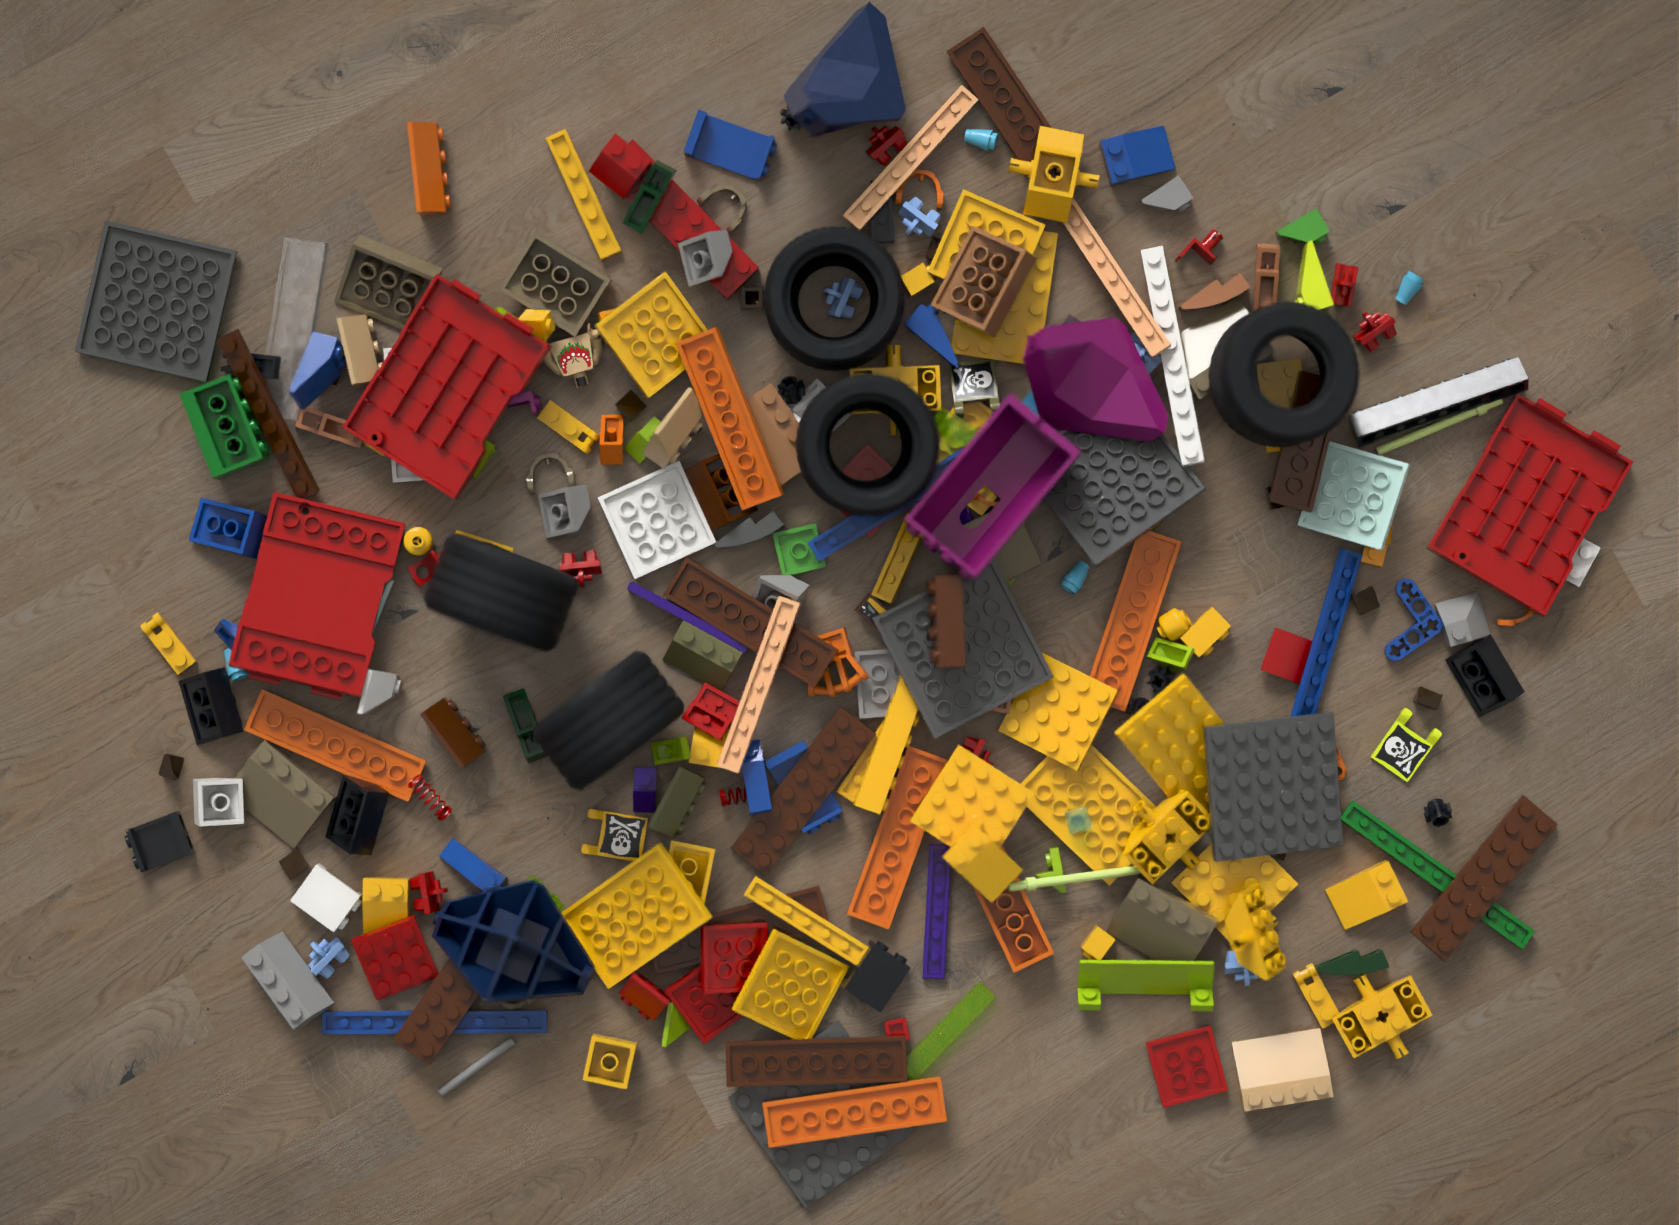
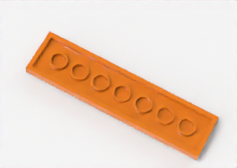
M718 326L677 342L676 346L741 510L784 495Z
M1152 531L1146 532L1133 543L1089 675L1119 691L1111 707L1124 712L1126 711L1182 541Z
M265 689L261 690L244 728L249 733L345 775L377 784L389 792V794L407 802L410 801L416 787L415 785L412 788H408V784L415 776L422 774L427 762L425 759Z
M909 746L905 752L902 767L899 769L896 777V784L889 796L888 806L881 818L847 911V915L888 930L925 830L910 820L948 761L912 746Z
M941 1076L762 1102L769 1148L947 1122Z

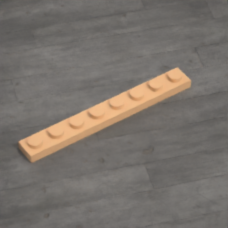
M961 85L843 214V218L855 229L861 231L974 107L979 99Z
M1073 198L1067 223H1063L1151 357L1154 358L1171 347L1170 342Z
M778 596L717 766L740 773L801 603Z

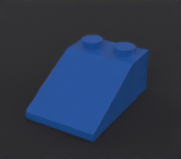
M1164 126L1118 135L1101 140L1099 143L1111 187L1176 169Z
M312 332L289 393L300 409L304 410L347 367L344 349L338 338Z
M201 498L189 541L257 559L267 515Z

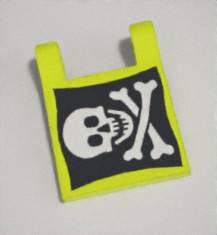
M1403 708L1370 757L1408 782L1431 748L1439 740L1442 733L1438 729L1433 728L1427 739H1423L1404 726L1412 716V712L1407 708Z

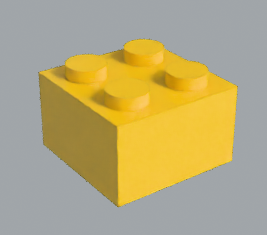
M593 1033L583 1080L627 1089L637 1042Z

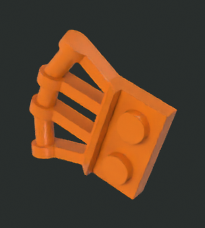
M843 627L817 636L839 649L831 663L836 662L841 683L834 685L830 668L828 667L824 674L826 686L814 688L808 684V696L826 695L832 698L840 692H851L852 688L862 680L866 681L870 677L853 655L846 628ZM845 658L848 659L857 671V674L851 679H848L843 662Z

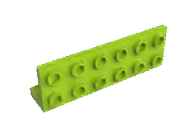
M1079 960L1078 1010L1101 1011V994L1189 995L1190 1010L1192 1012H1213L1212 987L1215 963L1214 961Z

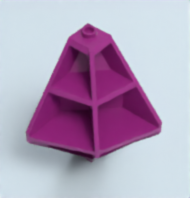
M1114 317L1045 326L1032 336H1028L1023 361L1038 415L1046 424L1054 429L1151 442L1165 433L1169 415L1125 324Z

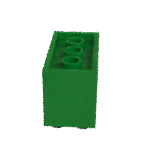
M228 374L179 394L212 478L221 480L269 461L267 456L270 454L269 447L266 441L263 442L259 434L262 433L258 421L252 418L251 413H253V410L243 395L242 386L238 378ZM220 400L224 402L221 409L217 408ZM228 421L232 422L230 430L225 428ZM236 442L240 443L238 451L234 450Z

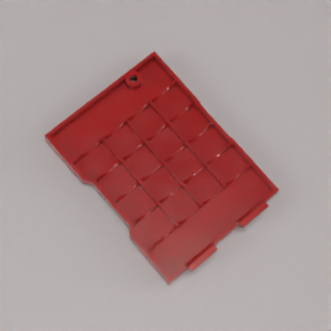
M436 274L401 330V334L379 370L376 371L342 428L451 498L458 500L481 463V459L486 452L485 442L512 398L522 394L527 384L531 382L552 345L531 333L533 331L532 327L510 313L506 312L503 315L480 301L481 295L456 279L450 282L441 275ZM375 434L378 436L376 441L372 438Z
M1517 393L1509 403L1482 451L1480 459L1449 510H1447L1426 549L1533 613L1543 617L1547 614L1573 568L1572 557L1596 515L1608 508L1631 468L1633 461L1618 453L1621 447L1619 444L1593 430L1589 436L1564 421L1566 413L1541 398L1536 403H1533ZM1460 553L1465 555L1464 559L1459 558Z
M274 492L262 534L263 537L248 598L245 601L228 662L229 667L250 672L248 679L279 686L281 680L310 686L311 694L340 701L342 694L361 699L367 671L370 668L376 645L372 638L385 585L393 580L406 524ZM306 508L309 510V512L307 514H303V509Z

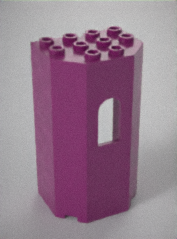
M1010 393L905 518L906 529L915 537H921L924 540V546L930 552L935 554L937 551L941 554V560L950 568L955 566L965 579L976 581L1080 457L1081 451ZM983 486L987 487L1001 500L977 528H965L960 522L961 512Z

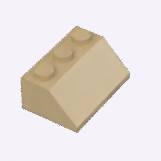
M366 314L336 318L351 384L355 387L368 385L376 371L383 364V362L379 363L377 354H380V347L378 341H374L372 332H375L373 319H369Z
M688 387L661 422L642 453L663 469H665L669 462L671 464L675 463L681 454L678 450L681 447L685 449L692 440L690 437L691 433L697 434L704 424L701 422L704 416L703 411L691 388Z

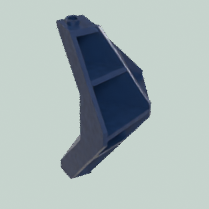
M870 2L862 6L851 16L791 84L784 95L791 116L810 133L811 137H817L861 123L898 121L906 111L886 16Z
M533 880L447 901L442 911H438L433 920L435 928L432 937L478 995L491 1002L583 995L595 968L594 963L544 885Z

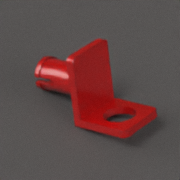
M1212 229L1202 242L1194 238L1174 261L1177 263L1191 247L1211 265L1217 259L1211 251L1223 239V236L1220 233L1213 239L1218 231Z
M431 551L425 558L408 567L407 570L418 587L429 582L431 577L434 576L433 571L436 563H439L440 553L436 555L434 551ZM419 566H424L428 569V576L426 578L417 576L416 569Z

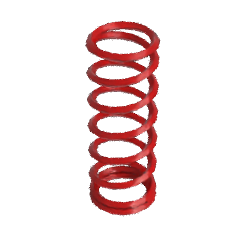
M421 775L415 776L409 782L408 788H412L420 780H423L422 785L414 791V794L418 793L424 786H428L427 791L419 799L424 798L428 792L433 791L432 797L427 799L424 805H427L434 797H439L438 801L429 810H433L438 803L443 802L442 808L437 810L434 816H437L439 821L446 819L451 814L452 808L445 806L444 800L440 801V795H435V790L430 789V784H425V779L421 778Z
M745 786L744 799L742 797L739 787L736 788V800L731 788H729L728 790V801L724 790L720 789L719 791L721 804L723 807L726 806V804L728 806L730 805L731 796L734 803L737 805L738 792L742 802H746Z

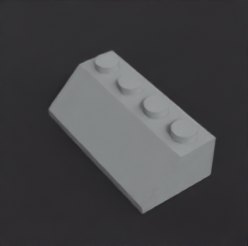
M283 931L259 943L241 957L293 1030L302 1029L335 1003Z

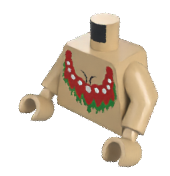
M590 323L588 324V333L550 343L552 348L543 361L556 375H563L564 378L573 376L576 388L589 385L586 372L595 370L594 366L599 363L603 351L601 335L597 329L593 330L590 328Z

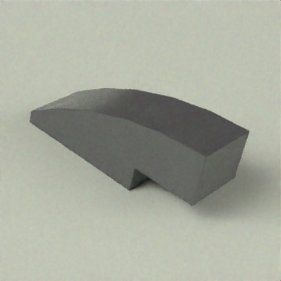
M774 511L756 524L749 517L714 545L717 548L746 545L771 535L782 528L784 524Z

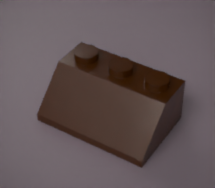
M720 454L704 459L684 470L712 531L758 511L756 505L741 510Z
M443 698L420 715L459 767L464 768L486 752L484 749L486 743L479 734L475 736L470 729L473 726L465 716L463 718L459 716L456 712L459 710L456 703L452 699L447 700V698Z

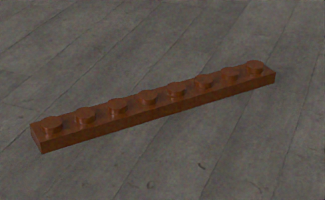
M239 329L218 338L217 341L235 377L239 379L242 390L296 497L303 499L318 492L320 489Z

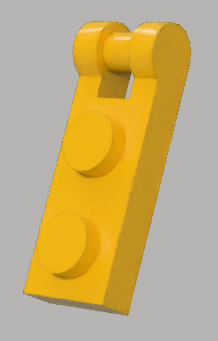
M551 400L537 417L586 454H589L592 450L590 447L595 441L598 442L600 439V435ZM584 432L588 436L582 443L578 438Z
M157 612L152 616V620L148 623L144 622L140 627L177 675H180L197 661L162 615ZM159 625L163 631L156 634L153 629Z
M1310 963L1301 972L1296 971L1292 973L1321 1028L1323 1029L1334 1023L1332 1018L1339 1011L1314 965ZM1311 976L1313 982L1306 985L1304 980Z

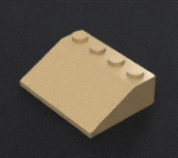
M1320 1028L1231 1042L1241 1105L1244 1111L1334 1097Z

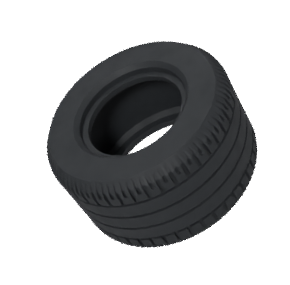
M830 226L829 228H816L810 232L803 233L801 236L799 235L793 241H790L780 251V254L776 256L766 277L764 306L771 332L777 342L790 356L816 369L843 371L866 364V362L873 360L874 357H877L885 350L887 345L893 340L901 323L905 291L898 265L893 260L891 254L887 252V249L880 245L881 243L859 230L855 231L856 229ZM840 266L852 270L860 276L869 291L870 308L865 321L857 330L842 337H827L816 333L805 323L799 310L798 301L802 285L812 273L824 267Z
M1288 301L1269 304L1239 318L1228 327L1218 340V345L1214 348L1209 365L1210 393L1214 399L1215 407L1218 408V413L1222 415V419L1225 423H1228L1232 430H1235L1240 436L1242 435L1243 438L1269 447L1293 446L1316 439L1331 431L1349 412L1358 391L1357 387H1359L1358 378L1360 377L1359 360H1357L1358 355L1349 334L1346 333L1347 331L1343 326H1340L1341 324L1336 319L1334 320L1331 315L1326 314L1325 311L1299 302ZM1292 336L1304 343L1314 355L1319 367L1320 384L1317 395L1311 403L1300 408H1283L1273 404L1262 394L1256 381L1255 366L1260 352L1269 342L1279 337Z
M860 374L840 379L828 385L808 404L797 429V460L805 481L824 502L853 515L878 516L905 507L923 492L937 467L940 438L933 413L915 390L908 387L905 383L888 376ZM873 409L882 412L895 423L901 436L902 447L898 462L889 473L876 480L860 481L848 477L839 470L831 456L830 437L832 431L843 416L854 410Z
M454 533L447 537L442 547L444 550H441L438 558L439 563H436L433 571L434 576L431 577L428 585L429 588H427L424 600L427 608L457 622L536 650L548 652L555 648L560 639L558 635H561L565 625L563 622H566L568 617V609L570 610L574 600L572 597H575L578 585L575 577L461 534Z
M634 651L534 726L533 737L538 745H542L541 749L547 756L550 755V761L555 767H559L557 770L563 778H567L565 781L571 788L582 791L684 714L683 701L679 696L676 697L677 693L671 685H667L668 681L662 674H659V669L654 663H651V658L645 652Z

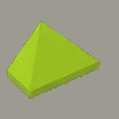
M1156 637L1147 658L1165 668L1170 666L1169 670L1177 673L1186 669L1195 649Z
M671 1000L668 1003L661 1047H667L691 1028Z

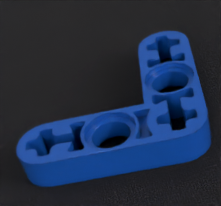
M1408 578L1401 579L1396 583L1395 592L1416 621V624L1385 645L1384 654L1392 661L1401 660L1437 635L1442 629L1441 619L1415 582ZM1401 584H1410V593L1412 595L1417 593L1418 597L1412 598L1408 603L1406 599L1410 597L1406 592L1401 593L1400 590L1403 588ZM1417 600L1422 601L1425 605L1422 613H1416L1412 608L1413 603ZM1428 620L1436 621V630H1427L1424 632L1427 637L1424 638L1423 633L1417 627L1420 625L1421 629H1424L1428 626ZM1412 631L1419 635V641L1414 645L1407 641V635ZM1402 638L1403 643L1409 649L1406 651L1405 647L1401 648L1398 651V657L1396 655H1390V647L1392 645L1394 647H1398L1399 645H1401L1402 643L1399 641V639Z

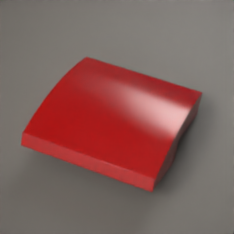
M1275 627L1260 670L1300 684L1312 641Z
M705 682L681 719L721 741L732 726L740 701Z

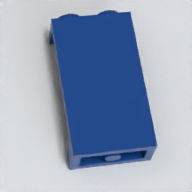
M698 110L683 152L684 155L760 181L761 177H766L770 164H767L769 155H774L777 143L774 142L775 136L770 135L769 137L709 116L707 112Z
M804 740L764 762L778 786L808 749ZM832 791L801 829L803 833L808 831L811 834L821 828L819 824L827 820L828 823H831L840 818L839 813L843 811Z

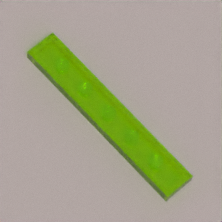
M981 981L906 1056L907 1081L916 1080L996 998Z

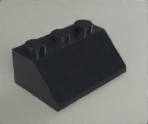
M1491 634L1445 659L1479 717L1512 702L1525 692Z
M225 667L178 681L197 745L244 732Z
M343 775L325 837L350 855H372L385 806L388 802L389 792L377 784Z

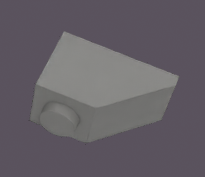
M1177 176L1143 198L1140 204L1144 207L1172 213L1179 210L1181 213L1191 206L1190 201H1192L1193 196L1180 176Z

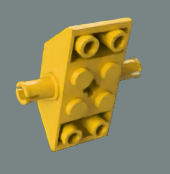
M1040 126L1034 159L1028 162L1011 158L1008 172L1028 175V178H1030L1023 215L1067 223L1074 188L1080 185L1097 189L1099 175L1080 172V169H1078L1084 134ZM1055 168L1057 169L1056 172L1060 174V176H1056V178H1051V175L1048 174V172H1051L1052 169Z
M887 345L888 366H885V368L850 369V376L878 374L897 379L915 390L923 398V401L927 403L931 411H941L940 365L903 367L901 365V345H895V354H893V345ZM858 409L851 412V414H883L873 409ZM890 419V436H896V425Z
M1188 791L1163 800L1154 810L1144 800L1139 801L1138 804L1143 810L1135 805L1133 811L1143 821L1131 831L1123 855L1152 885L1179 858L1188 869L1196 868L1191 860L1199 865L1200 859L1189 848L1211 828L1210 814Z
M1257 882L1237 895L1225 919V923L1231 939L1230 945H1233L1231 948L1235 951L1238 964L1260 978L1269 980L1286 968V959L1278 944V934L1274 931L1278 921L1274 923L1273 921L1277 918L1267 909L1265 892L1261 888L1260 883Z
M1366 974L1360 975L1361 980L1358 977L1353 979L1362 998L1332 1018L1352 1057L1356 1058L1383 1042H1388L1396 1059L1402 1057L1400 1051L1404 1056L1407 1055L1409 1051L1399 1035L1401 1032L1432 1016L1411 975L1387 984L1375 991ZM1379 1011L1385 1013L1384 1020L1382 1021L1376 1020Z

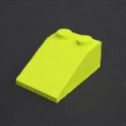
M1309 241L1302 248L1296 291L1297 300L1294 302L1309 304L1318 309L1325 310L1333 306L1334 303L1313 241Z

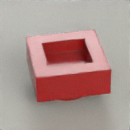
M906 1017L884 1021L886 1036H906V1040H910Z

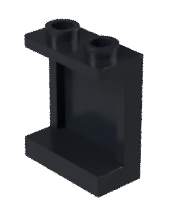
M180 811L126 830L127 835L124 836L128 848H132L135 856L132 857L136 869L140 868L141 872L195 853Z
M870 940L868 943L870 947L848 979L845 977L840 985L881 1013L910 970V967L906 964L907 959L897 952L895 955H892L888 952L889 947L879 940L877 943Z

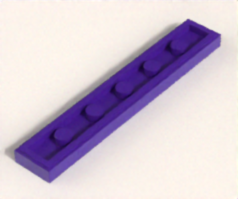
M634 582L629 583L627 587L629 591L746 654L748 647L726 633Z
M929 844L922 978L945 980L951 864L943 858V855L951 848L947 844Z

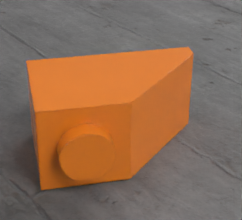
M601 415V465H623L624 415Z

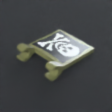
M994 360L958 362L960 367L957 370L949 364L955 418H964L963 403L989 400L992 415L1000 406Z

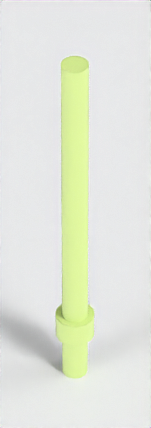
M1500 399L1450 416L1376 447L1377 454L1380 456L1473 416L1484 415L1488 413V410L1502 405L1503 401Z
M1135 866L1039 879L1029 877L1025 878L1024 881L1011 882L1008 890L1009 892L1025 889L1026 891H1034L1040 887L1138 875L1141 872Z

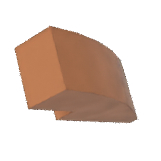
M1256 244L1253 311L1266 305L1277 303L1280 246L1278 244Z
M1241 273L1223 286L1216 279L1182 304L1179 309L1181 311H1195L1223 304L1247 291L1250 285Z
M309 407L304 410L300 409L294 427L360 448L362 444L361 439L342 428L346 422L345 419Z

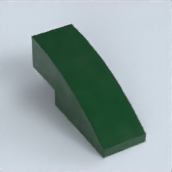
M656 160L622 223L642 234L677 170Z
M522 688L504 695V701L527 762L532 763L547 757L541 749L542 745H538L533 737V729L538 722L525 689Z
M1354 949L1314 967L1316 971L1327 974L1361 975L1388 968L1389 965L1381 949L1360 956L1359 951Z

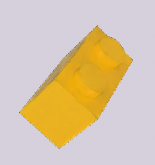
M1210 607L1190 626V629L1179 640L1185 646L1194 648L1193 654L1196 657L1202 655L1205 658L1214 649L1211 645L1217 639L1221 642L1230 633L1228 629L1231 625L1213 607Z

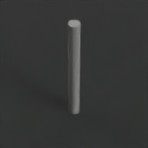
M509 1037L439 1088L440 1094L444 1097L514 1046L516 1043L513 1038Z

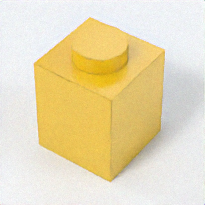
M922 263L901 276L911 298L935 283L933 278L936 276L927 272L930 265L926 267Z
M526 309L518 318L533 328L531 333L544 341L555 330V321L552 319L551 310Z
M1095 925L1080 946L1084 950L1082 954L1090 960L1095 958L1101 960L1116 939Z

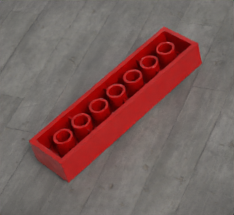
M632 139L628 144L650 160L653 165L655 161ZM651 167L627 195L626 199L631 204ZM673 180L650 220V223L679 252L678 243L707 232L722 230ZM730 237L732 254L723 275L708 281L727 301L759 271V267Z

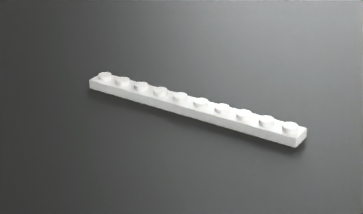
M1163 246L1141 250L1153 317L1171 344V347L1160 354L1182 467L1205 463Z

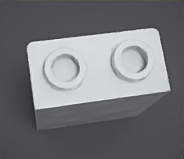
M318 863L290 901L328 929L336 932L338 929L342 931L349 922V919L346 917L351 910L356 912L362 903L360 900L362 894L350 888L328 872L323 865Z

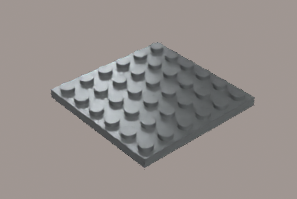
M105 221L75 352L207 382L238 252Z
M1062 430L1059 433L1077 447L1081 453L1076 462L1045 497L1044 502L1097 568L1205 492L1206 488L1189 466L1182 467L1180 455L1163 434L1153 441L1147 442Z
M994 560L976 581L973 579L968 581L962 576L965 667L934 669V664H930L929 653L930 650H933V641H929V628L932 627V619H928V605L931 604V596H927V590L872 618L933 739L1054 677Z
M1333 712L1203 727L1213 861L1219 862L1343 846Z
M837 1020L813 1038H842L850 1036L840 1021ZM882 1082L745 1086L728 1097L805 1208L915 1132L914 1127H906L769 1148L762 1102L882 1085Z

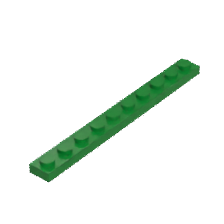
M1353 800L1350 801L1341 814L1340 819L1344 824L1442 893L1456 876L1451 870ZM1495 902L1480 919L1481 922L1520 950L1525 947L1535 932Z

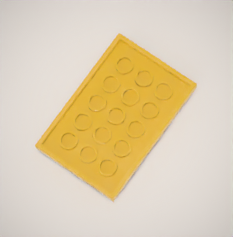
M1042 232L1033 253L1036 261L995 338L955 319L951 343L955 355L1024 364L1023 355L1028 342V336H1032L1045 327L1058 233Z
M1182 674L1114 733L1168 798L1188 791L1207 812L1209 811L1203 727L1222 725L1224 722L1187 676Z
M1093 745L1079 771L1046 756L1020 783L1035 793L1026 807L1093 871L1128 867L1131 862L1123 853L1131 831L1143 821L1133 811V808L1137 805L1143 810L1138 804L1141 800H1144L1152 810L1156 808ZM1118 877L1103 880L1110 886Z
M662 843L657 844L561 912L594 963L595 971L608 989L712 918V915Z

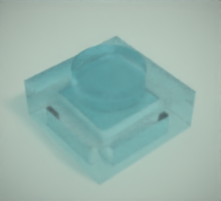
M1087 806L1064 812L1070 834L1092 828Z

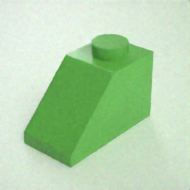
M1316 208L1278 230L1275 234L1279 238L1302 244L1313 241L1316 246L1327 239L1325 235L1330 231Z

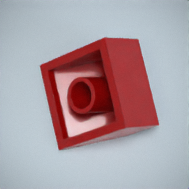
M615 133L601 150L588 172L624 200L652 164L650 160Z
M637 970L619 991V994L622 995L620 999L631 1007L633 1004L640 1009L638 1013L646 1020L650 1018L655 1020L671 1000L663 990Z

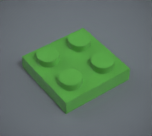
M816 523L772 533L782 575H794L826 567L825 560L823 559L819 562L807 543L819 536Z

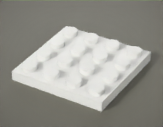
M680 461L598 497L634 579L716 543Z

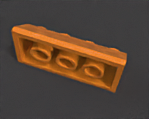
M407 122L416 211L421 217L448 214L447 208H451L450 195H446L445 186H449L447 172L443 173V164H446L445 150H441L440 142L444 141L443 128H439L436 122Z

